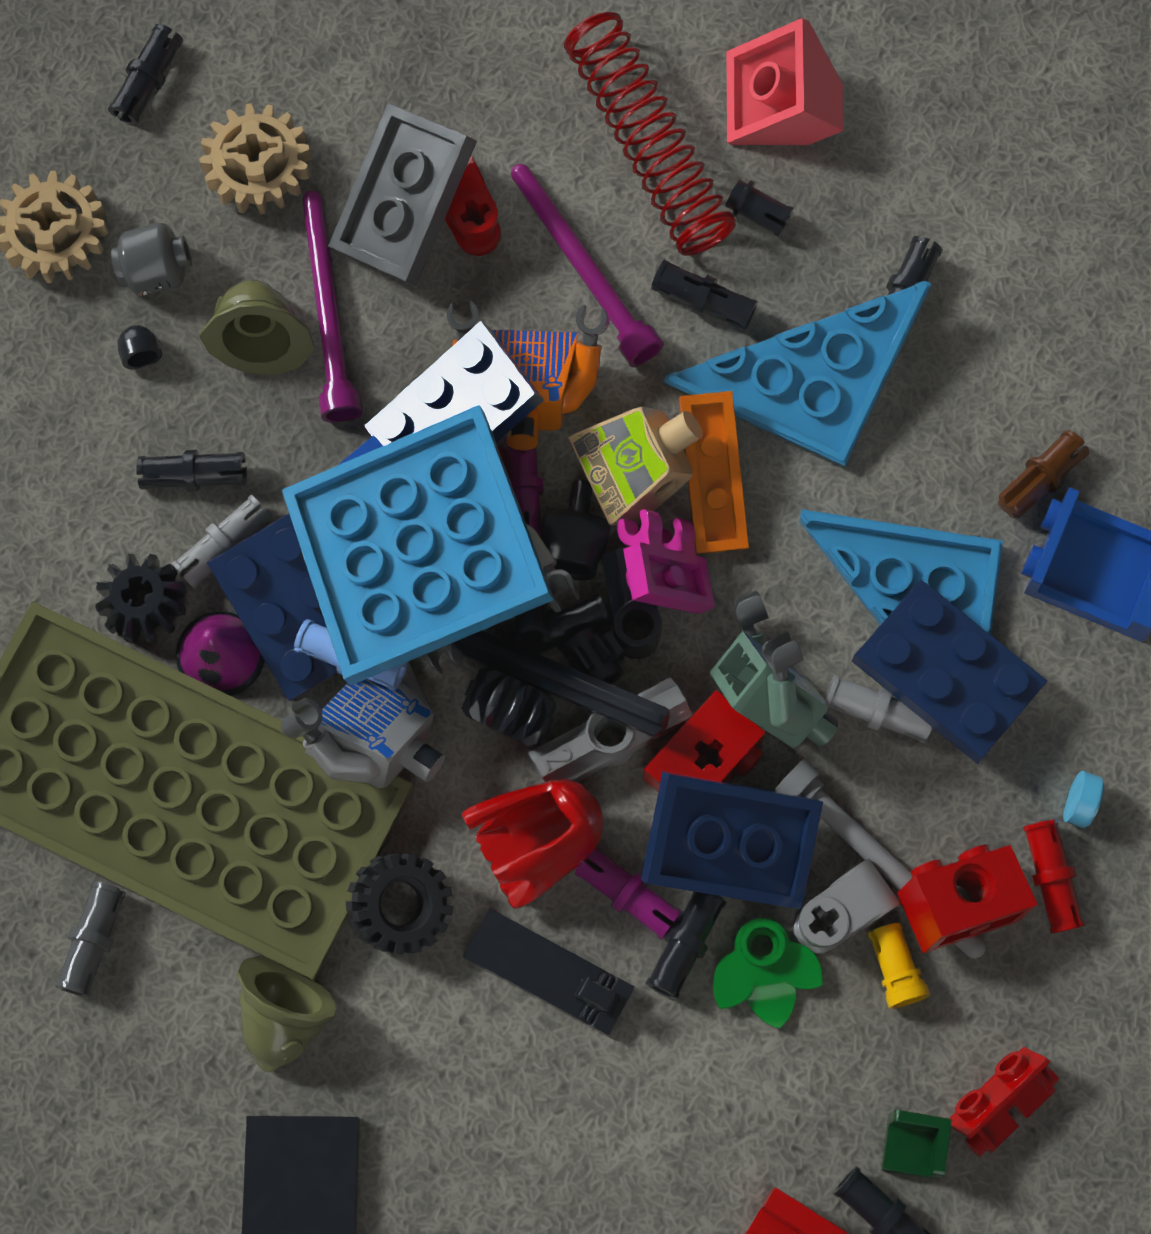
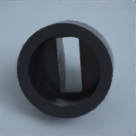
M141 325L129 326L122 331L117 341L118 353L122 365L126 369L135 370L156 363L163 354L156 335L150 329Z

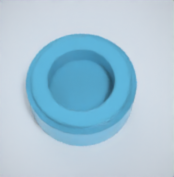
M1086 771L1078 773L1069 791L1063 812L1064 822L1081 828H1085L1092 823L1099 810L1104 793L1102 777Z

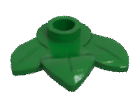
M757 918L750 920L741 927L735 939V951L725 956L717 964L714 973L713 992L719 1009L732 1008L747 1000L749 1007L759 1019L767 1025L779 1029L785 1024L793 1011L796 1001V989L809 990L821 987L823 985L822 970L819 960L809 947L789 941L786 931L777 922L767 918ZM757 937L769 939L772 944V952L767 956L756 955L751 947L752 941Z

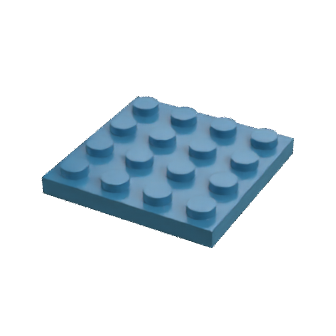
M480 405L282 489L343 679L350 686L554 600L487 416Z

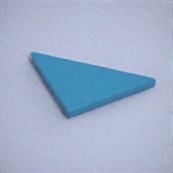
M927 281L916 283L912 287L872 299L822 320L801 325L751 346H744L680 372L670 373L666 375L663 382L665 385L687 395L732 391L735 417L845 467L926 299L931 283Z
M801 509L799 522L879 625L884 622L922 579L991 635L1003 545L1002 540Z

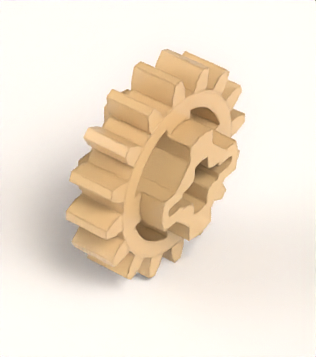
M252 103L246 104L245 115L240 117L232 109L227 110L229 122L225 126L215 121L210 124L215 139L202 138L201 141L206 155L199 158V163L203 173L207 174L204 178L210 191L218 190L217 194L220 203L223 205L235 199L238 212L244 213L247 210L249 203L256 204L260 214H265L266 203L274 201L280 209L284 208L283 195L286 192L295 196L301 194L300 186L296 179L305 180L310 177L309 167L306 162L312 160L309 145L304 144L306 137L302 126L293 128L292 117L288 112L276 119L273 105L269 104L265 107L262 114L255 113ZM259 155V160L252 162V156ZM235 179H241V180H242L243 182H245L247 185L238 183V182H236V181H234V180H235Z
M50 171L47 182L40 183L38 177L33 173L29 175L30 187L25 190L15 183L11 186L16 196L13 201L0 199V208L6 215L0 216L1 252H7L5 257L13 269L21 265V269L28 279H32L39 270L46 283H52L55 272L62 271L64 276L71 280L73 279V266L78 264L86 270L91 268L87 258L90 252L102 255L104 249L96 237H104L109 233L105 221L101 220L107 216L101 201H96L97 197L93 188L90 185L81 188L75 175L71 174L64 183H61L56 171ZM65 201L78 207L83 214H78L76 209L66 208ZM20 239H24L26 244H35L37 253L24 247L20 243Z

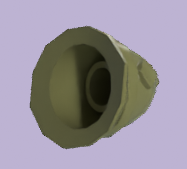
M244 280L232 286L223 297H218L214 316L199 333V337L210 355L228 367L249 374L280 375L300 368L315 351V345L308 326L295 317L287 301L278 291L259 280Z
M263 956L248 958L242 961L237 977L242 988L238 1000L242 1007L241 1032L246 1049L253 1055L259 1068L264 1072L276 1071L280 1066L289 1064L305 1051L312 1038L317 1037L324 1025L334 1019L337 1006L332 995L318 980L313 982Z

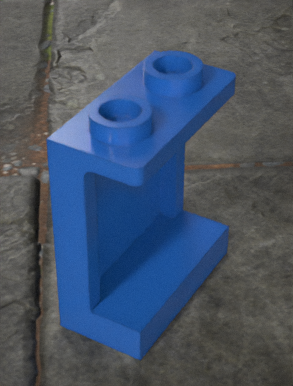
M1069 487L1062 501L1052 498L1042 520L1040 528L1049 531L1043 547L1033 545L1026 559L1021 574L1030 579L1024 594L1144 642L1151 633V530L1076 500L1080 491Z

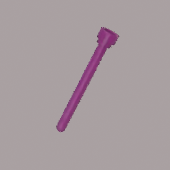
M516 164L511 170L513 181L602 309L604 308L607 311L609 319L619 332L617 336L620 342L618 350L629 366L638 367L656 356L664 347V342L652 325H645L642 320L636 321L530 168L525 164Z
M311 190L304 194L302 203L327 383L322 387L323 393L318 398L321 419L325 422L335 423L359 418L362 415L360 392L354 389L351 381L347 380L323 199L319 192Z

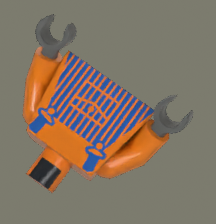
M470 301L472 320L467 324H459L453 319L452 303L447 309L446 318L448 324L452 329L456 330L457 339L452 341V346L465 336L478 320V309L472 301ZM582 305L578 309L576 323L583 332L582 341L578 342L577 332L492 330L544 399L542 403L507 433L508 446L520 451L536 448L539 440V430L556 431L560 429L563 425L565 413L575 412L593 391L597 382L602 346L597 344L598 335L603 334L609 326V316L604 308L601 313V323L594 329L585 327L586 305Z

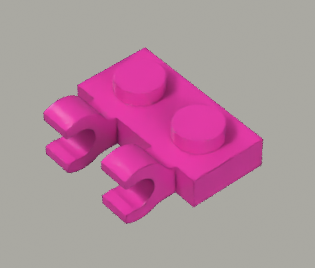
M646 509L639 511L641 519L639 532L637 522L627 519L618 520L617 531L619 538L624 544L630 546L623 549L627 568L626 580L631 590L632 600L695 614H701L715 608L706 558L696 556L694 546L695 529L691 521L681 518L673 519L675 534L671 540L670 530L663 529L662 519L658 512Z

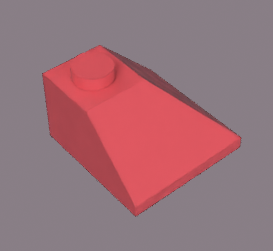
M804 18L798 19L726 51L728 144L810 145L844 131L843 84L808 20Z

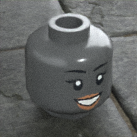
M156 223L125 231L119 237L118 247H114L111 250L112 265L119 284L122 287L128 286L138 296L181 286L184 280L185 267L192 265L191 251L185 236L176 237L173 230L165 223Z

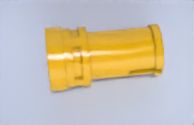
M900 922L879 927L867 934L872 942L884 977L881 984L887 990L885 991V999L889 1009L907 1006L931 996L928 985L924 979L920 978L922 975L921 969L915 968Z

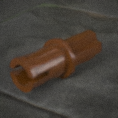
M1066 430L1038 458L1031 457L1025 463L1026 470L1000 493L999 507L1011 518H1020L1047 492H1056L1061 486L1060 480L1089 455L1088 446H1083L1080 450H1077L1085 443L1084 440L1073 431Z

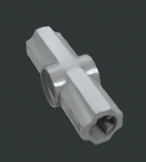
M670 677L638 694L640 697L667 707L670 711L668 725L659 737L654 738L594 712L590 715L587 722L529 752V758L542 783L559 779L579 782L607 766L615 767L622 765L632 757L635 751L684 726L693 715L678 685ZM608 727H617L626 734L624 740L613 747L600 744L596 738L599 732Z

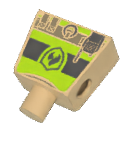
M638 407L570 436L569 440L609 525L617 526L618 520L621 519L635 521L639 525L641 524L639 511L643 509L655 511L692 478L693 469L684 449L701 439L703 432L697 419L689 411H684L669 421L667 415L662 410Z

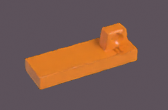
M732 391L680 396L678 398L680 413L689 411L697 419L703 432L701 439L684 449L693 469L692 478L687 482L691 522L695 529L696 554L748 549Z

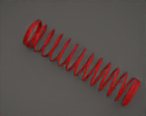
M616 12L595 14L576 25L569 32L564 41V49L569 55L570 60L575 64H579L578 75L582 79L588 80L587 91L591 95L597 96L596 107L602 112H607L605 123L611 128H616L614 139L619 144H625L623 154L628 160L634 161L632 165L633 173L643 177L642 189L648 193H653L651 205L656 209L662 210L660 221L664 225L671 226L669 237L676 242L675 248L678 250V253L684 256L702 253L729 236L735 228L736 219L730 211L709 215L722 203L723 196L719 194L710 195L695 202L684 210L674 222H668L665 219L666 210L677 209L698 200L712 188L714 180L711 178H701L690 183L703 171L704 163L695 161L683 165L693 156L695 147L692 145H682L675 148L684 139L686 131L681 128L667 131L675 123L677 117L673 112L659 114L666 107L668 98L665 96L651 97L656 92L659 82L656 80L642 81L649 72V66L644 63L634 64L640 55L638 48H625L630 42L631 34L622 31L623 20L621 16ZM609 20L617 21L615 27L598 42L585 48L574 49L579 40L594 27ZM625 35L627 37L625 42L615 51L604 57L585 61L589 55L604 49L618 36ZM628 52L636 53L634 58L620 69L603 76L594 77L602 67L616 57ZM575 57H582V59L578 61ZM600 63L591 73L590 77L583 73V65ZM637 68L645 69L642 75L632 83L618 90L604 93L622 75ZM611 78L600 89L599 93L592 89V81ZM647 84L654 85L652 90L641 99L621 108H614L621 99L635 89ZM621 93L608 109L601 105V97L614 96ZM657 100L663 101L661 106L650 115L630 124H623L633 113L645 105ZM631 109L618 122V125L610 121V113ZM664 117H672V120L659 131L639 140H633L639 132L653 122ZM640 125L629 136L627 141H623L619 137L620 129ZM675 133H682L670 146L654 154L642 156L650 147L663 138ZM652 140L642 148L636 157L628 154L629 145L641 144ZM686 149L691 150L678 163L666 169L652 172L660 163L675 153ZM661 156L650 166L646 173H641L637 170L638 161L650 160ZM693 166H700L687 179L676 185L661 189L670 179ZM671 172L658 184L655 190L649 189L646 186L647 178ZM709 182L707 187L697 195L683 202L671 205L684 192L694 186ZM688 184L675 193L664 206H660L655 202L657 194L670 192ZM719 199L705 212L681 221L688 213L703 203ZM723 221L715 228L703 234L692 237L702 229L714 223ZM695 222L682 232L678 238L674 236L675 227ZM716 233L709 239L699 244L689 247H683L685 243L694 242Z

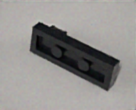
M489 908L463 955L465 960L607 1037L611 1034L635 986Z

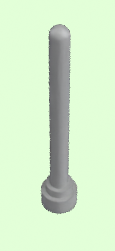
M803 759L775 788V791L823 801L820 818L865 860L870 859L878 872L899 891L912 879L910 872L821 789L824 784L817 778L820 773L807 760ZM979 936L954 943L968 957L973 959L980 958L986 950L985 943Z

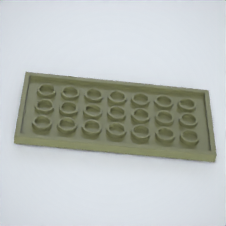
M33 601L0 658V828L313 982H316L351 911H346V901H352L353 894L347 892L350 882L356 883L359 878L356 872L361 867H368L371 864L369 860L380 856L414 789V785L398 776L385 788H377L368 783L333 780L326 775L312 756L305 752L306 749L303 747L304 738L302 736L295 739L284 735L281 730L282 720Z

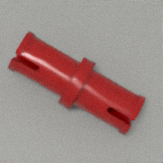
M1057 819L1037 822L1023 827L1036 874L1032 875L1031 878L1034 887L1040 886L1051 934L1086 926L1085 921L1082 919L1072 878L1077 877L1075 867L1068 866Z

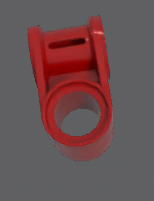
M471 156L444 220L457 244L464 252L474 256H483L496 249L500 242L501 230L498 223L497 205L485 185L475 160Z

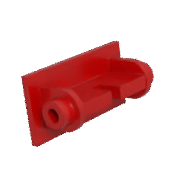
M1022 1047L1019 1051L1006 1055L997 1064L995 1074L980 1089L970 1091L958 1101L955 1113L949 1118L952 1119L951 1129L967 1137L964 1142L978 1157H981L986 1151L992 1154L1019 1127L1007 1112L1013 1105L1023 1117L1028 1119L1056 1092L1053 1086L1059 1081V1078L1047 1066L1050 1063L1049 1059L1028 1048Z

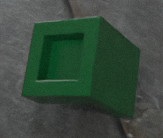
M894 1110L889 1113L881 1170L935 1180L944 1177L952 1119L902 1110Z

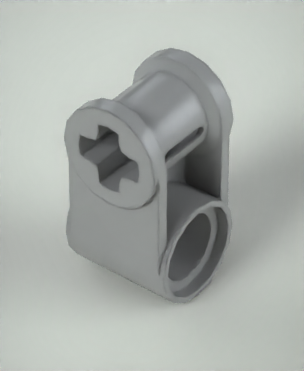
M867 859L837 879L827 890L810 900L802 908L793 924L794 937L798 944L809 947L814 954H823L834 949L857 932L865 931L898 908L901 903L871 860ZM814 916L818 920L825 917L831 920L833 925L827 931L828 935L824 931L816 934L811 931L809 926L815 920Z

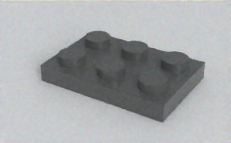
M387 103L331 238L329 247L417 286L477 141Z

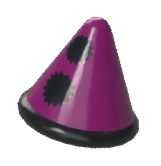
M218 611L196 618L181 633L176 648V663L179 672L229 696H234L250 687L261 674L265 664V660L239 616L232 612Z

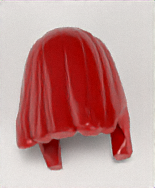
M568 779L551 780L508 792L478 803L464 810L461 814L469 830L483 824L475 834L476 842L481 844L480 850L486 861L492 863L491 869L500 883V889L514 909L521 908L539 898L554 884L577 868L594 851L604 829V816L597 798L582 784Z

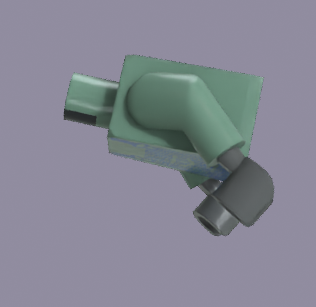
M753 591L737 598L733 607L742 632L737 635V639L710 671L711 676L734 710L790 747H798L805 738H808L818 746L825 745L834 736L838 728V720L827 713L828 704L813 684L791 667L803 661V655L798 643L791 641L788 632L765 643L764 633L756 631L753 625L769 618L758 591Z

